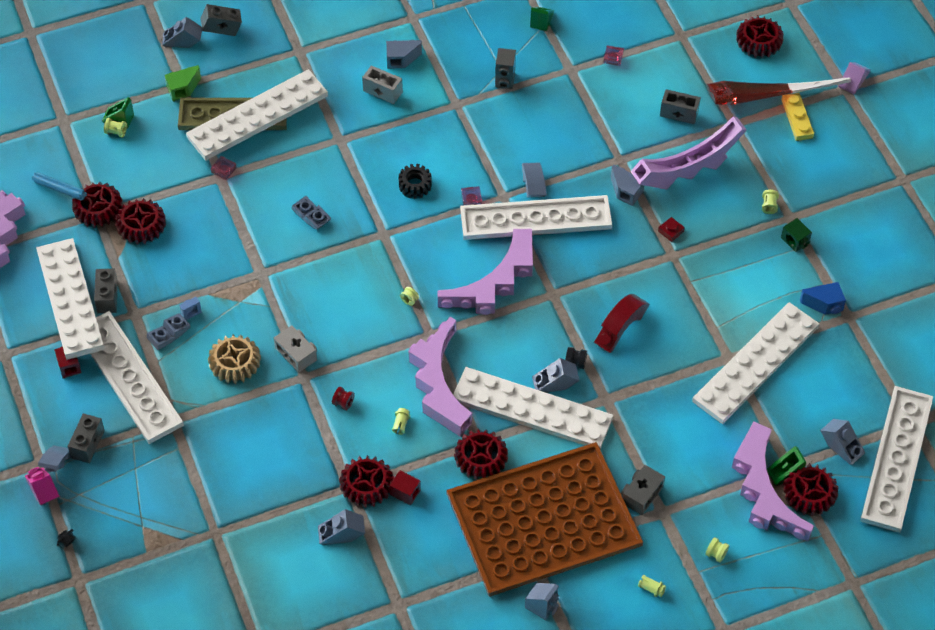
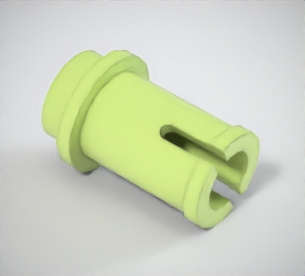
M399 408L395 412L396 419L392 428L394 433H397L399 427L398 434L403 435L405 433L407 420L411 417L409 410Z
M646 575L641 577L643 580L639 581L638 587L653 593L655 597L663 596L666 586L663 585L662 581L659 583L646 577Z

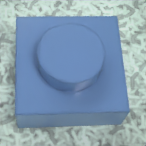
M197 297L188 299L179 305L181 315L185 320L202 313L200 301Z

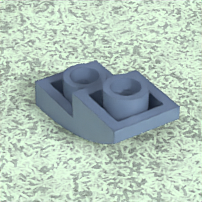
M522 163L523 182L526 183L527 197H545L547 194L541 164Z
M304 196L292 205L291 209L316 230L331 220V217L319 205L316 207L307 196Z
M178 313L165 319L163 326L148 332L147 339L159 350L184 334L190 328V324Z
M53 445L43 454L38 462V466L44 467V470L48 472H56L64 468L65 459L71 457L68 448Z

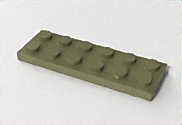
M180 98L178 130H192L252 98ZM287 118L265 130H287Z

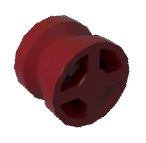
M338 387L331 402L335 406L340 405L342 409L347 411L353 403L355 393L352 391L347 392L343 387Z

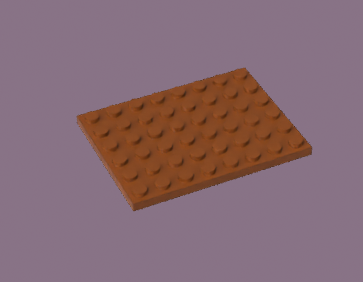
M597 442L446 490L447 497L489 597L643 546L642 538Z

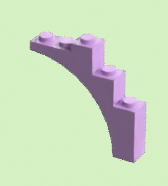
M733 116L723 127L700 144L673 156L659 159H641L631 170V173L639 185L667 190L678 177L692 180L703 167L716 170L727 158V151L747 130L738 117Z
M3 190L0 191V268L10 262L8 255L10 251L7 245L18 238L16 233L17 226L14 222L26 215L24 211L25 204L20 197L16 198L12 193L6 195Z
M513 229L512 242L508 253L502 262L481 280L455 289L438 290V307H476V314H495V295H514V276H532V229Z
M449 317L446 322L444 321L440 324L438 331L434 335L429 336L427 342L420 339L410 347L408 353L409 362L419 368L415 375L416 387L426 393L422 400L423 413L461 437L472 424V412L461 405L454 397L445 382L441 364L444 351L448 342L457 331L456 320Z
M753 421L732 464V468L738 473L747 475L740 495L749 501L756 502L751 511L749 522L755 527L768 530L771 524L780 531H786L798 539L809 541L814 525L791 511L778 497L769 480L766 470L765 452L772 429Z

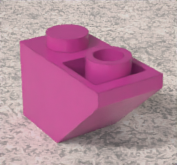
M43 467L33 468L28 471L29 474L25 475L40 505L59 497L50 474Z

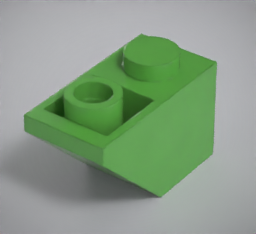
M199 65L164 75L166 87L172 101L190 97L201 80Z

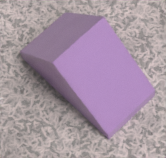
M850 62L843 78L849 77L851 82L839 84V88L855 95L871 69L858 63Z

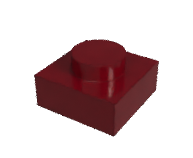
M672 217L658 227V232L671 242L685 230V227Z

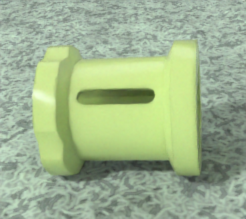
M107 118L104 124V133L117 134L122 138L125 136L127 123L124 121L116 122L112 121L111 118Z
M765 190L762 193L764 199L762 211L766 214H774L778 211L777 200L779 193L775 190Z

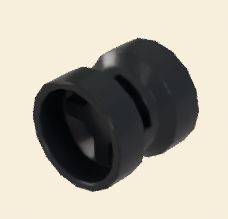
M568 347L565 360L576 364L579 369H584L588 350L581 349L578 351L573 347Z

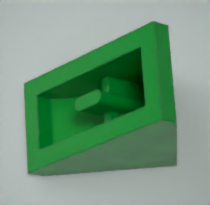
M538 6L532 7L530 27L547 31L554 10Z
M127 97L108 107L102 122L105 123L107 118H111L112 121L116 122L124 121L127 123L128 129L134 117L131 99Z
M794 446L766 470L773 483L778 486L784 484L785 479L790 474L789 472L796 473L798 469H803L806 466V461L799 448Z

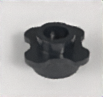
M74 530L63 531L57 537V546L61 545L63 549L68 547L76 539L72 533Z

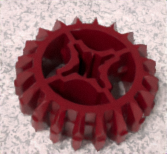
M757 15L756 18L750 17L749 20L745 19L739 25L736 33V40L739 48H742V52H747L748 56L752 54L755 58L757 56L763 58L764 55L770 57L771 54L775 55L780 50L784 40L781 26H778L777 21L772 22V18L766 19L765 16L759 18Z
M92 182L90 186L85 184L83 190L87 193V196L84 197V200L72 199V210L76 219H79L81 224L85 223L87 227L91 224L94 228L96 225L103 227L105 223L109 225L110 221H116L118 209H122L120 193L114 186H109L108 183L102 185L101 182L98 184Z
M136 198L133 203L129 201L128 205L123 204L122 209H118V215L115 218L118 234L122 236L124 241L128 240L130 244L134 241L137 245L140 242L146 244L148 240L153 243V238L159 239V234H162L166 227V216L162 207H159L157 202L153 203L151 199L146 202L144 198L142 201H138Z
M478 428L477 433H473L470 430L469 436L463 434L462 440H458L454 459L461 473L467 472L468 478L473 475L474 479L477 480L478 477L486 478V476L500 473V469L504 470L505 463L508 461V449L506 448L505 441H502L501 436L496 437L494 431L488 434L487 429L484 432H480ZM468 450L471 451L470 458H467L465 455ZM493 451L497 454L494 460L491 458Z
M359 455L358 461L352 459L351 465L346 464L345 470L341 471V477L339 478L340 490L350 503L355 501L357 507L361 503L365 508L367 504H371L374 507L375 502L382 504L383 498L388 499V493H390L389 481L393 480L391 478L393 472L390 471L388 464L385 465L383 459L378 461L376 456L370 459L368 455L366 459H362ZM355 475H358V478L355 479V482L351 484V480L353 479V477ZM382 479V483L376 488L375 485L378 483V480Z
M810 463L807 467H803L801 470L798 469L796 473L789 472L788 478L784 481L783 492L786 494L785 500L790 501V507L796 506V512L802 510L803 515L807 512H810L811 516L815 512L819 515L823 511L828 512L830 507L835 505L839 487L836 485V479L832 478V472L826 473V467L821 470L818 464L812 467Z

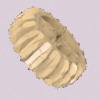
M234 334L232 338H228L225 335L223 341L218 339V344H213L212 350H209V368L213 371L215 377H219L220 381L226 379V382L229 383L233 380L236 384L237 380H241L244 383L245 378L251 379V374H256L257 368L260 366L261 355L259 354L258 346H256L254 341L250 342L248 337L243 339L241 334L238 338Z

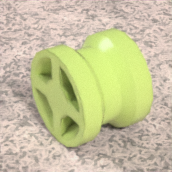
M714 537L705 555L708 557L712 556L716 558L717 562L721 563L730 545L727 543L723 544L719 542L718 538Z

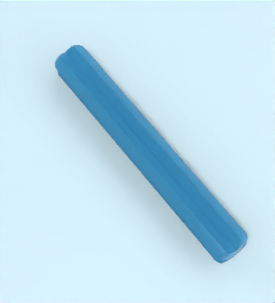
M35 172L34 176H32V180L35 183L78 200H84V197L87 196L83 189L39 172Z

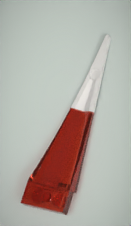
M851 78L773 84L720 81L707 84V91L715 104L725 105L729 102L730 105L849 83Z

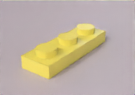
M800 93L782 95L781 100L795 140L813 139L814 132Z

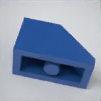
M839 282L802 289L800 296L801 304L825 315L837 314L843 311L846 302Z

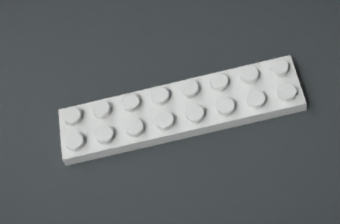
M308 69L188 131L186 136L206 161L328 97V91Z
M607 195L460 206L464 240L512 237L513 229H532V235L612 229Z
M73 238L36 247L66 360L105 350Z
M788 302L692 398V402L718 422L724 424L818 329L819 323Z
M108 311L96 317L105 350L90 354L148 444L183 427L182 419L111 312Z
M465 367L453 394L463 406L584 446L597 442L600 449L613 420V414Z
M897 386L894 387L860 522L901 532L933 396Z

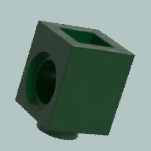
M796 218L783 226L781 239L797 252L801 248L805 249L810 244L812 232Z

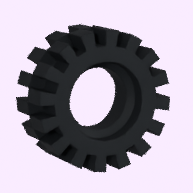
M410 164V168L405 166L404 170L401 169L399 173L400 192L403 191L404 196L408 194V198L414 196V199H417V196L422 198L423 193L425 195L428 194L432 187L431 173L428 168L425 170L423 165L420 168V164H416V167ZM414 178L422 180L418 184H411L408 181Z

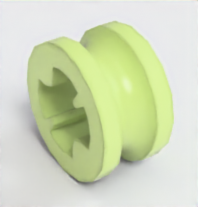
M406 287L404 292L400 294V298L407 305L413 306L415 301L419 299V295L411 287Z

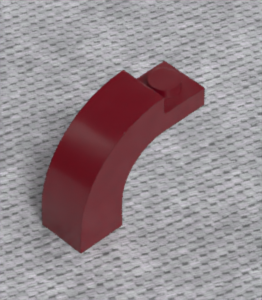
M635 294L625 296L615 305L603 321L602 329L594 343L612 353L627 327L635 320H641L650 304Z

